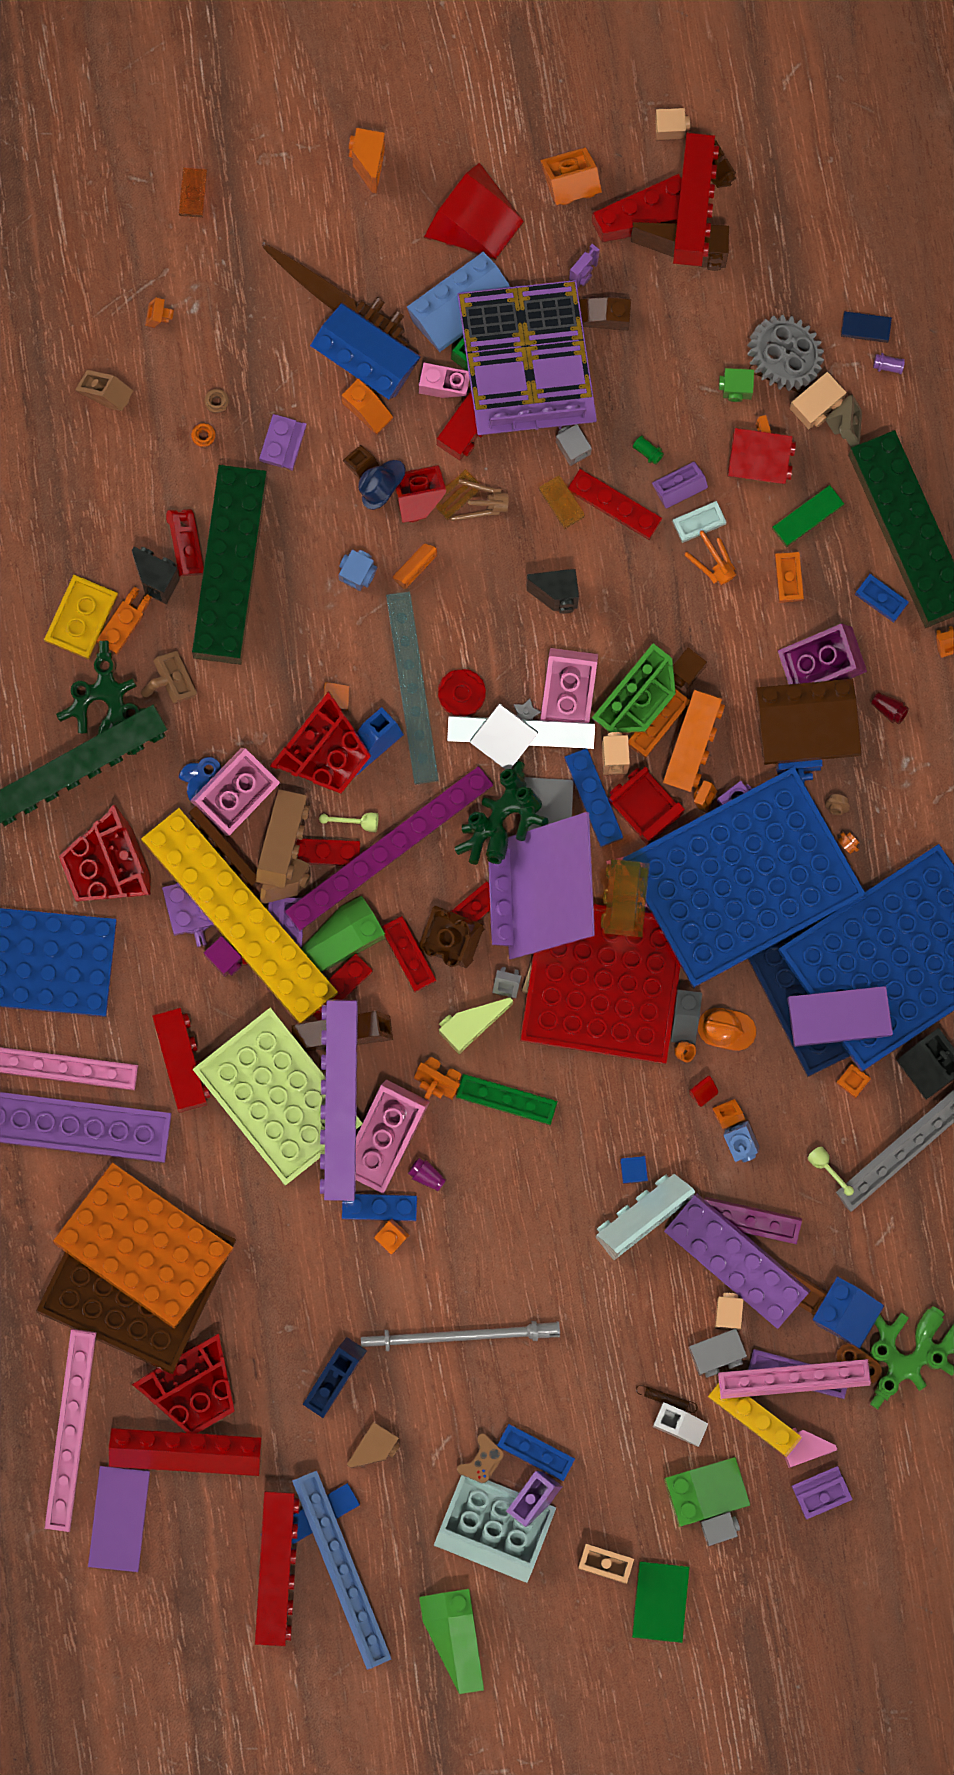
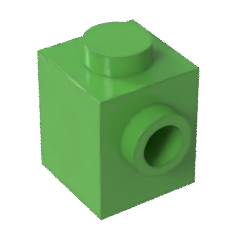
M725 368L724 376H719V390H723V398H728L731 402H741L743 399L752 400L754 370Z

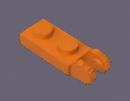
M135 586L127 595L125 601H122L96 640L98 644L99 641H109V651L116 655L119 654L143 618V613L152 600V597L147 594L142 599L138 609L133 608L131 604L140 591Z

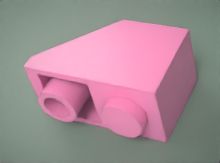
M423 363L419 382V394L440 398L466 396L470 380L469 372Z

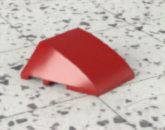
M478 163L463 176L439 208L424 238L444 242L445 245L464 248L475 254L484 252L489 258L496 260L524 221L483 166Z
M328 691L270 767L281 769L291 773L293 776L302 777L312 781L314 784L342 794L369 760L371 754Z
M113 805L108 813L93 824L92 828L58 856L76 902L151 895L150 872L133 829L116 805Z
M219 1333L184 1351L173 1374L155 1368L132 1384L186 1433H199L235 1411Z

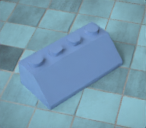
M482 252L408 305L407 309L413 324L441 352L463 336L458 293L508 288L510 285L497 265Z

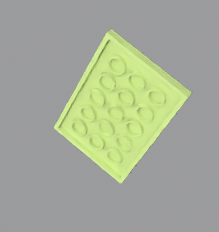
M271 1007L193 1068V1071L285 1186L320 1158V1154H325V1144H320L321 1129H325V1120H321V1105H325L326 1095H321V1080H326V1076ZM356 1115V1129H357L358 1127H360V1126L363 1124V1122H362V1121L359 1119V1117Z

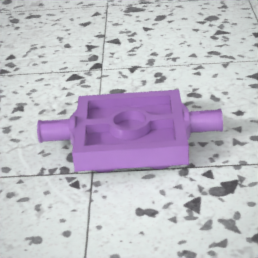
M178 883L162 887L174 936L184 933L194 934L197 947H201L200 938L202 945L206 946L207 943L203 931L213 927L214 924Z

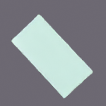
M717 501L675 518L672 521L682 543L700 536V531L707 533L727 523Z

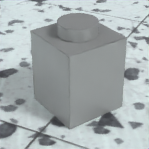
M577 424L573 427L570 425L565 426L558 431L559 435L556 436V444L570 466L591 455L592 448Z
M730 1512L700 1522L707 1546L738 1537L737 1531H740L736 1516L731 1517Z

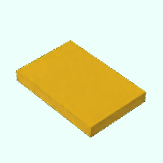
M73 574L44 641L89 660L97 644L96 640L100 636L115 604L118 593Z

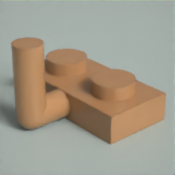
M177 651L155 658L154 664L160 677L152 679L141 691L142 696L147 698L157 688L165 686L173 704L194 698L197 695Z

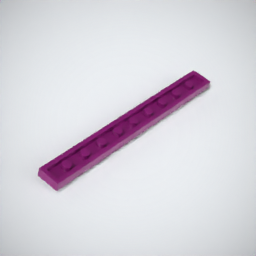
M479 766L288 908L284 913L300 932L492 788L493 784Z

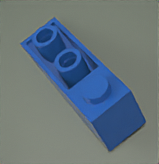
M382 707L368 718L357 731L359 738L371 754V757L357 775L404 735L397 722Z

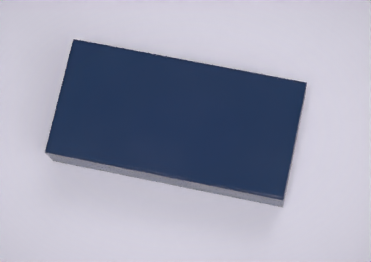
M844 311L841 337L888 343L892 318Z

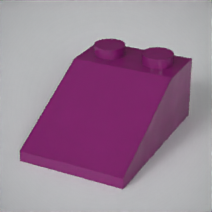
M839 624L778 650L788 684L851 679L867 672L853 628L845 624Z

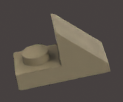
M849 395L842 401L840 406L836 407L827 416L826 422L834 434H841V437L847 440L850 447L860 444L862 409L854 396Z

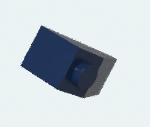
M346 1337L335 1351L302 1405L324 1418L367 1350Z

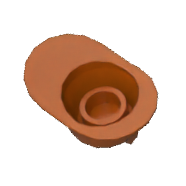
M712 1008L701 1015L698 1033L706 1044L728 1050L741 1051L748 1048L754 1042L756 1026L753 1020L744 1013L724 1008Z

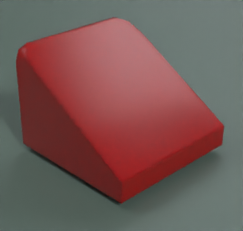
M707 1076L690 1089L689 1095L699 1107H702L719 1092L713 1079Z

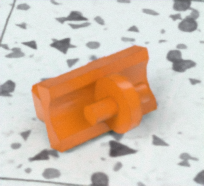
M429 1057L424 1064L420 1063L414 1079L421 1082L419 1087L427 1091L425 1099L429 1100L433 1094L440 1099L444 1095L453 1100L460 1085L461 1073L454 1069H449L445 1076L438 1072L441 1063L437 1059Z

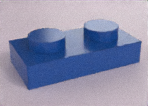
M871 574L868 575L855 593L858 598L893 623L909 603Z

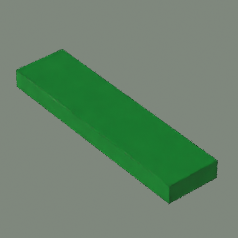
M466 1074L462 1075L456 1095L457 1099L551 1126L558 1102Z

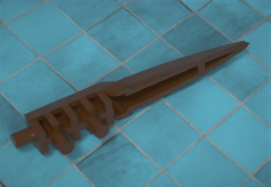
M262 243L265 251L285 271L333 311L343 303L408 347L409 342L401 337L404 330L398 326L404 318L403 314L396 311L391 320H388L378 313L385 303L378 297L371 307L362 301L358 304L353 298L305 266L270 245Z

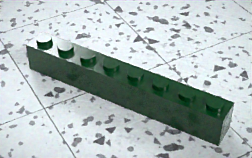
M153 704L0 789V823L4 827L17 820L16 814L23 811L26 815L37 809L36 803L45 799L46 803L59 797V790L66 787L69 791L80 785L79 779L87 775L91 779L102 773L100 769L102 766L109 763L110 767L120 763L123 761L122 755L129 751L134 755L145 749L143 746L145 742L152 740L155 743L166 737L164 732L169 730L156 705Z

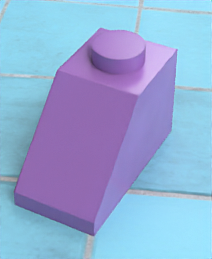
M535 1471L506 1512L527 1527L550 1505L563 1486L544 1471Z

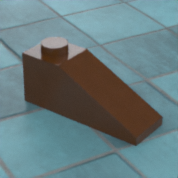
M610 297L579 299L583 327L629 330L631 299Z

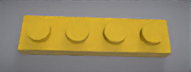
M719 1383L708 1396L714 1403L786 1458L802 1439L798 1433L749 1396L721 1399Z

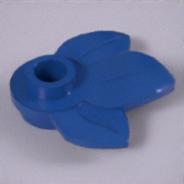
M206 757L199 763H189L183 767L179 778L189 782L187 786L189 800L221 769L218 760ZM206 765L213 767L214 771L212 774L205 773L204 768Z

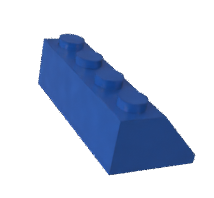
M343 303L339 305L322 325L310 345L388 400L398 395L421 357Z

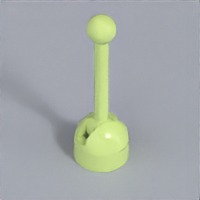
M366 813L361 819L328 817L326 814H321L319 817V821L323 824L328 821L360 824L368 832H377L378 813Z
M818 1147L809 1154L808 1161L816 1168H825L843 1187L844 1193L847 1196H851L854 1193L853 1187L847 1186L828 1165L829 1154L823 1147Z

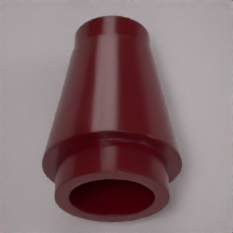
M879 692L871 703L891 723L900 724L909 711V708L905 706V702Z

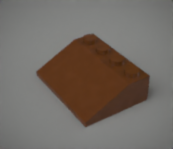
M853 679L756 687L755 705L764 765L862 755Z

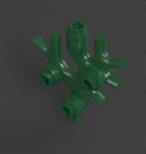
M99 641V653H96V660L94 662V669L98 673L97 681L94 684H89L85 681L73 683L70 690L74 698L73 704L67 709L56 713L60 722L70 717H75L78 722V734L88 733L87 709L93 701L102 700L106 702L109 709L108 714L100 724L98 735L128 719V712L131 709L135 711V714L146 709L140 708L135 704H125L123 702L124 694L137 687L133 678L122 683H118L114 679L113 673L116 670V662L112 658V653H109V641ZM107 661L109 668L104 670L102 666ZM81 687L86 688V693L84 695H80L79 693Z
M516 761L514 769H505L500 774V783L506 789L500 799L483 798L482 806L490 808L492 810L491 815L487 818L482 812H474L469 816L468 824L462 825V832L464 834H474L469 840L455 846L454 849L457 855L471 850L470 864H478L483 843L487 838H490L486 852L487 860L493 864H500L505 859L509 840L508 834L503 827V822L510 814L518 813L521 816L516 834V839L519 841H525L528 828L532 824L539 826L548 825V818L536 814L542 807V801L531 788L526 787L527 784L524 781L525 774L523 773L525 764L523 762Z

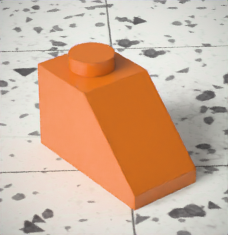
M357 379L341 395L342 404L376 435L393 419V416L377 395L360 379Z

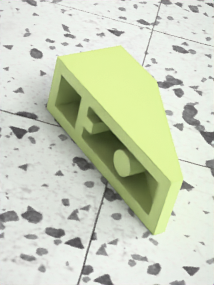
M506 998L456 1013L453 1017L448 1015L439 1024L441 1026L439 1034L460 1054L513 1005V1000Z

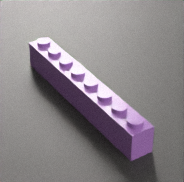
M327 1000V1005H322V1020H326V1030H322L321 1041L322 1045H326V1055L321 1056V1070H326V1080H321V1095H326L325 1105H321V1120H325V1129H321L320 1144H325V1154H320V1169H325V1179H320V1194H324V1200L354 1201L356 1190L358 1000Z

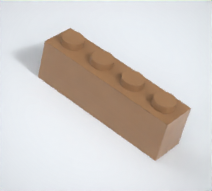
M278 789L257 867L256 882L285 888L287 879L292 880L295 865H291L292 859L297 860L300 845L296 844L298 839L302 840L305 826L301 824L303 820L308 819L310 806L306 805L307 795Z

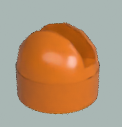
M686 1041L679 1042L677 1048L674 1049L675 1056L679 1060L688 1063L694 1059L696 1047Z

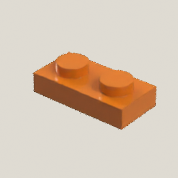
M800 553L775 554L779 603L803 601Z

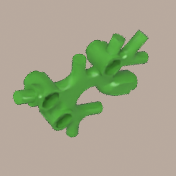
M934 1306L926 1310L916 1328L915 1351L909 1355L901 1354L895 1346L897 1335L909 1318L900 1313L892 1325H887L882 1316L879 1315L875 1325L880 1333V1339L872 1345L870 1355L877 1362L887 1363L889 1369L887 1375L877 1383V1388L874 1391L876 1395L870 1403L872 1407L878 1410L884 1400L888 1401L898 1391L900 1382L905 1379L912 1380L918 1391L925 1388L927 1385L920 1374L923 1365H927L933 1370L942 1369L953 1376L954 1365L948 1362L947 1357L949 1354H954V1324L940 1344H935L932 1341L934 1334L944 1321L943 1316L945 1314ZM878 1347H883L885 1349V1355H880L878 1353ZM935 1354L940 1356V1363H935L933 1361V1356ZM886 1381L892 1383L891 1390L885 1388L884 1384Z

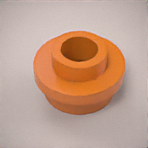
M206 423L196 425L191 433L192 441L199 447L210 446L216 436L213 427ZM205 432L208 434V437L200 439L199 435Z
M842 832L840 834L841 837L838 839V842L849 854L860 850L857 846L860 842L851 832L848 834Z

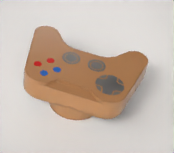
M480 1434L477 1438L480 1447L477 1456L471 1463L459 1465L457 1472L479 1483H486L501 1462L503 1452L485 1434Z

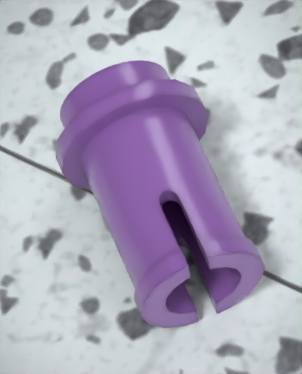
M881 353V355L876 354L873 368L877 369L878 372L885 370L902 374L905 359L884 356V353Z

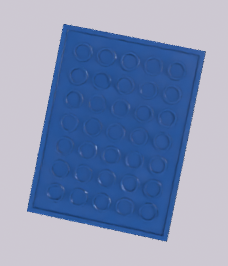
M795 767L622 859L693 988L866 895Z
M939 844L866 891V895L837 910L778 949V952L808 995L886 986L893 1035L841 1042L861 1072L954 1011V865Z

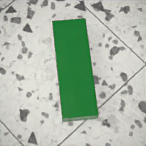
M829 485L774 525L772 530L787 548L843 507L844 502Z

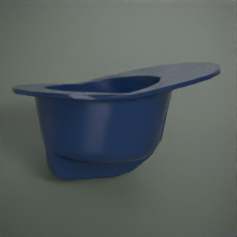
M388 461L381 466L370 468L362 474L358 488L362 494L363 505L371 510L378 509L389 500L405 476V465L401 461Z

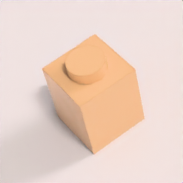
M685 108L656 109V140L685 139L686 131L690 130V117L685 116Z
M723 1293V1297L717 1298L715 1328L736 1329L738 1331L741 1329L743 1299H739L738 1294Z

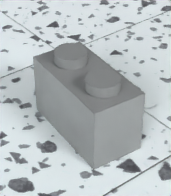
M736 1329L699 1342L688 1348L698 1375L705 1374L706 1378L718 1374L721 1367L728 1365L729 1369L742 1365V1359L747 1357Z

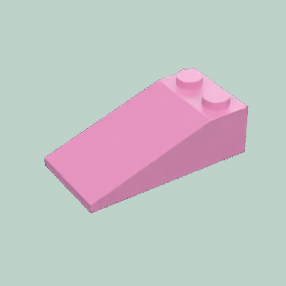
M388 1080L383 1082L356 1136L357 1181L383 1194L385 1193L430 1101Z

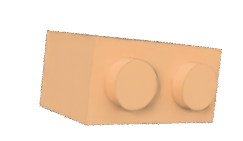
M826 372L791 402L790 410L808 429L814 425L819 427L826 420V415L842 404L847 392Z
M621 732L608 733V736H603V775L628 774L630 764L628 735H622Z
M585 1544L578 1569L627 1584L634 1559Z

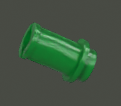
M643 435L633 444L632 448L645 456L650 464L654 463L656 465L664 456L662 448L655 447Z

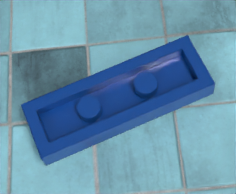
M355 1194L354 1201L342 1200L343 1220L389 1221L393 1219L394 1221H416L417 1196Z
M508 1424L497 1445L500 1449L561 1481H564L575 1458Z

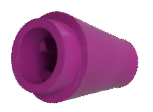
M418 1158L408 1172L412 1176V1180L435 1189L437 1192L446 1181L426 1159L423 1161L421 1158Z

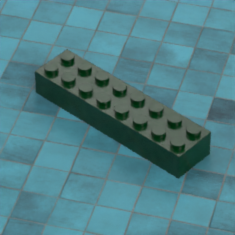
M891 431L852 447L848 455L925 629L953 618L954 560L896 431Z
M218 465L192 648L193 659L242 665L268 480L267 471Z

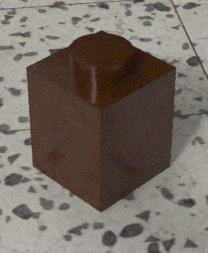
M689 647L673 665L675 685L680 688L684 686L686 689H689L706 668L707 661Z

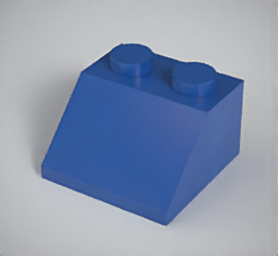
M837 1277L812 1320L818 1327L860 1349L883 1310L884 1305L858 1287Z

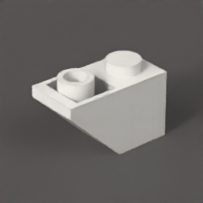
M663 1402L653 1428L699 1447L708 1423Z

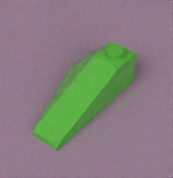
M360 896L341 906L301 950L323 973L384 940L385 933L364 898Z
M469 1589L419 1597L423 1623L458 1693L483 1691L484 1686Z

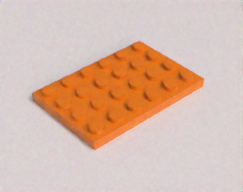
M114 1163L109 1166L53 1240L56 1246L174 1329L233 1251L231 1245Z

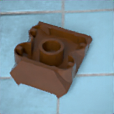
M434 906L419 949L430 957L437 956L442 958L443 962L449 967L459 965L468 968L474 961L473 957L485 929L483 924Z

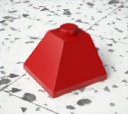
M439 465L405 472L404 478L395 489L402 523L417 522L420 519L427 518L446 494Z

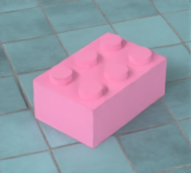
M240 748L190 802L197 806L224 835L230 836L280 782L246 748Z

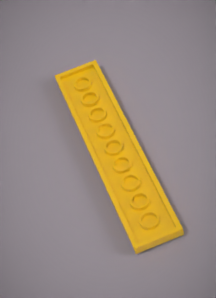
M180 808L141 838L146 847L299 1024H302L318 1011L322 1005L327 1003V1000H331L338 994V991Z

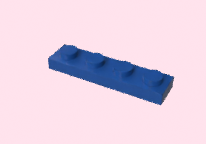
M586 748L565 756V762L586 812H589V821L600 848L622 840V832L588 749Z

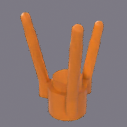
M700 531L703 541L717 562V565L712 568L714 573L689 552H685V556L703 571L714 584L719 582L722 586L737 576L734 572L736 569L730 561L721 538H717V543L724 558L723 561L704 531Z

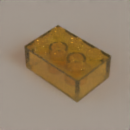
M611 859V864L607 865L606 879H609L608 889H605L603 902L607 905L606 913H603L601 917V928H604V933L642 937L650 863Z

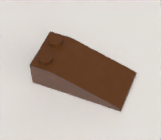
M633 222L631 242L674 257L677 224ZM711 225L710 238L705 237V242L709 243L708 257H703L702 267H707L711 271H718L721 268H726L729 226Z

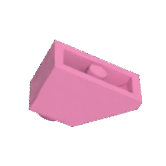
M793 1428L792 1430L798 1433L802 1439L787 1458L785 1457L788 1468L837 1451V1447L805 1430L797 1432V1429Z

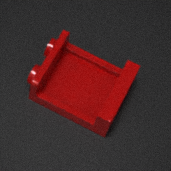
M734 428L727 476L786 484V480H791L793 466L788 465L789 458L794 456L796 442L792 441L793 436Z
M645 766L642 770L639 768L635 769L628 776L629 781L623 786L618 784L610 791L609 803L648 845L681 817L685 809L679 802L676 803L650 775L649 769Z

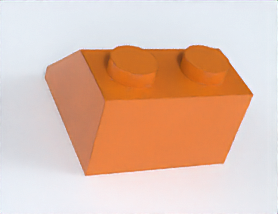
M356 128L355 136H350L349 157L353 158V167L370 191L377 194L385 153V133Z
M586 147L540 160L550 194L556 205H567L573 200L591 198L598 193H602L597 166Z

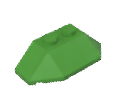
M653 643L593 715L592 719L610 733L645 732L676 694L672 657Z

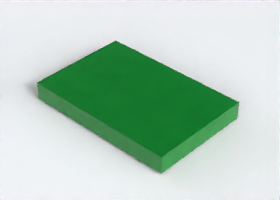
M639 1562L632 1638L683 1643L690 1567Z

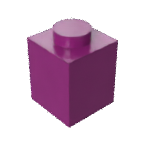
M222 936L204 952L205 958L224 977L228 974L233 976L242 967L240 964L242 957Z

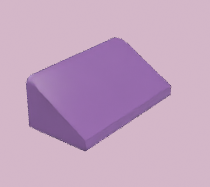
M695 461L652 482L665 508H669L708 487L705 475Z

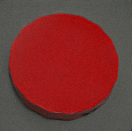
M469 669L450 671L442 678L438 686L440 705L452 716H472L482 708L485 702L486 689L484 682L477 673Z

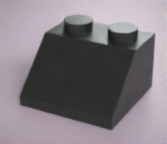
M576 569L527 574V591L551 610L565 614L571 613L574 609L578 608L579 592Z

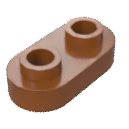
M845 1344L838 1349L836 1353L837 1362L847 1361L845 1353L851 1352L854 1356L852 1361L868 1359V1366L874 1370L873 1375L870 1376L871 1384L880 1379L882 1374L880 1364L861 1349L851 1344Z

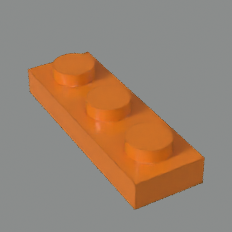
M676 689L675 696L645 732H635L628 740V745L645 759L690 704L691 700Z

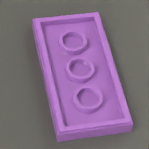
M886 986L788 997L794 1047L889 1037L893 1035Z
M100 1466L88 1567L139 1572L150 1471Z

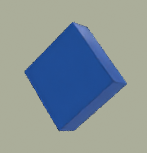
M645 1156L620 1159L623 1184L648 1181Z

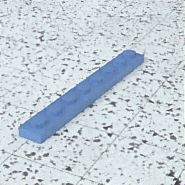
M314 1471L292 1480L366 1669H371L391 1660L318 1472Z

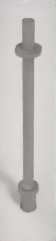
M531 1321V1324L527 1327L389 1335V1330H385V1336L361 1337V1347L386 1345V1351H390V1345L512 1337H529L533 1341H538V1338H560L559 1321L551 1323Z

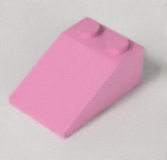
M550 648L541 712L542 721L589 723L598 654Z

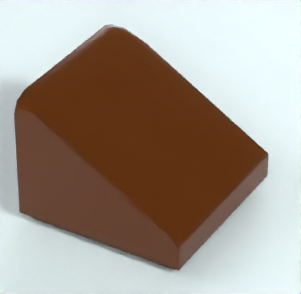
M361 445L343 459V462L359 480L365 471L379 466L375 457Z

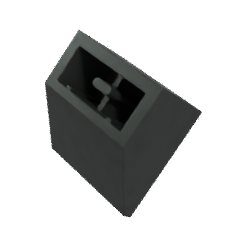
M133 547L134 562L145 594L167 604L180 580L178 568L175 567L176 564L168 558L163 557L161 560L153 556L154 553L145 547L140 549Z
M939 1028L896 1060L925 1100L954 1080V1047Z

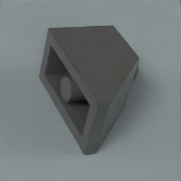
M677 991L671 1035L672 1043L686 1041L693 1045L696 1044L702 1001L701 992Z

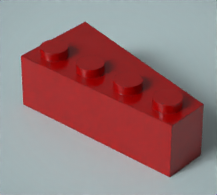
M676 174L593 212L592 224L601 241L607 242L631 237L633 222L677 224L682 182L680 175Z

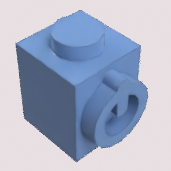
M352 550L349 556L345 554L341 560L339 567L342 569L339 573V581L361 591L363 586L369 587L378 567L374 565V560L371 559L372 556L362 550L358 552Z
M749 1121L725 1129L724 1138L735 1162L739 1160L747 1162L756 1157L755 1154L758 1153L760 1147Z

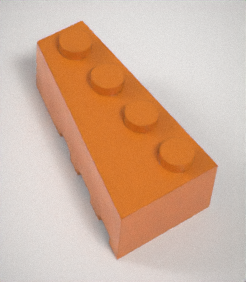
M694 690L663 783L691 792L692 787H698L702 775L697 772L700 764H706L710 751L705 749L708 741L713 742L717 728L713 727L716 718L721 719L725 708V705L721 704L723 698Z

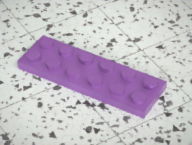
M697 1193L664 1231L777 1329L810 1292L806 1286Z

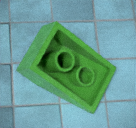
M736 1457L664 1479L678 1527L750 1506Z

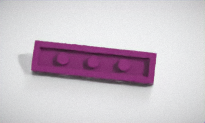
M708 1197L704 1199L743 1233L797 1244L802 1218Z

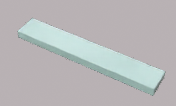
M449 716L448 741L470 742L487 718ZM523 720L538 732V735L530 745L594 749L595 723Z

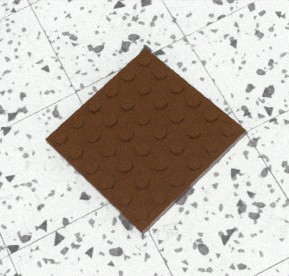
M201 1224L206 1229L214 1233L216 1236L224 1240L226 1243L234 1247L236 1243L235 1238H232L204 1224ZM64 1252L36 1313L71 1329L97 1332L96 1340L173 1374L228 1258L175 1329L66 1252Z

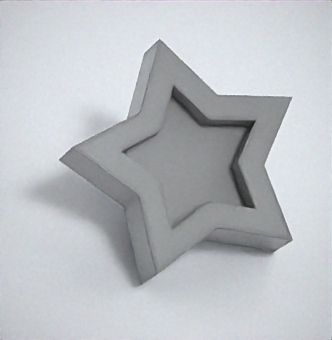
M530 699L523 705L514 704L517 716L520 719L533 720L534 717L541 713L533 708Z

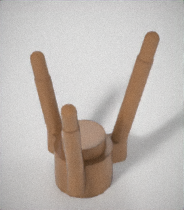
M463 479L459 480L460 484L492 493V495L487 496V500L468 501L469 505L487 506V509L491 510L451 516V521L499 515L500 512H507L509 503L508 493H501L499 488H491Z

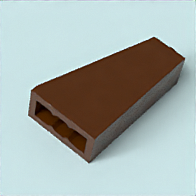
M378 1011L358 1014L357 1045L393 1040L389 1015ZM326 1020L292 1025V1035L306 1052L326 1049V1045H322L321 1041L322 1030H326Z

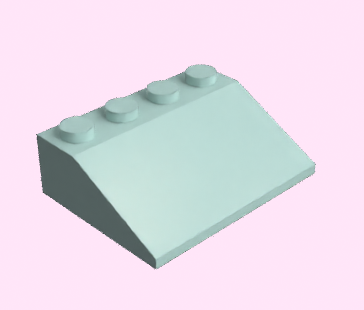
M666 1174L655 1183L657 1188L651 1192L645 1190L636 1198L638 1202L630 1208L626 1205L617 1212L618 1218L610 1223L607 1220L597 1228L599 1233L596 1235V1239L611 1258L615 1260L688 1203L694 1196L695 1190L677 1175L673 1174L668 1177Z
M461 1475L434 1546L527 1583L556 1507L549 1505L535 1520L525 1527L506 1512L519 1492L489 1480L486 1483H479Z

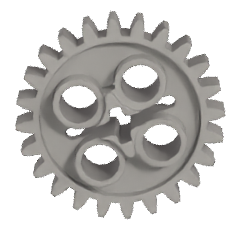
M781 315L778 320L775 316H772L769 321L765 319L761 325L759 324L750 336L751 341L747 345L752 348L747 353L748 356L754 357L750 365L758 366L754 372L763 373L761 380H765L768 377L770 379V386L776 382L778 383V389L786 385L788 391L793 386L797 390L802 385L806 387L818 376L817 374L822 369L820 365L824 362V359L820 357L824 350L817 349L822 342L814 341L817 333L810 334L808 332L810 329L809 325L805 328L801 327L802 320L798 321L797 324L794 323L793 316L788 321H786L784 315Z

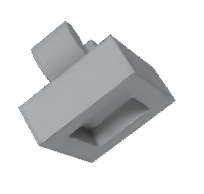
M502 967L500 971L497 970L492 993L516 998L521 980L519 971L515 969L514 974L505 972L506 967Z

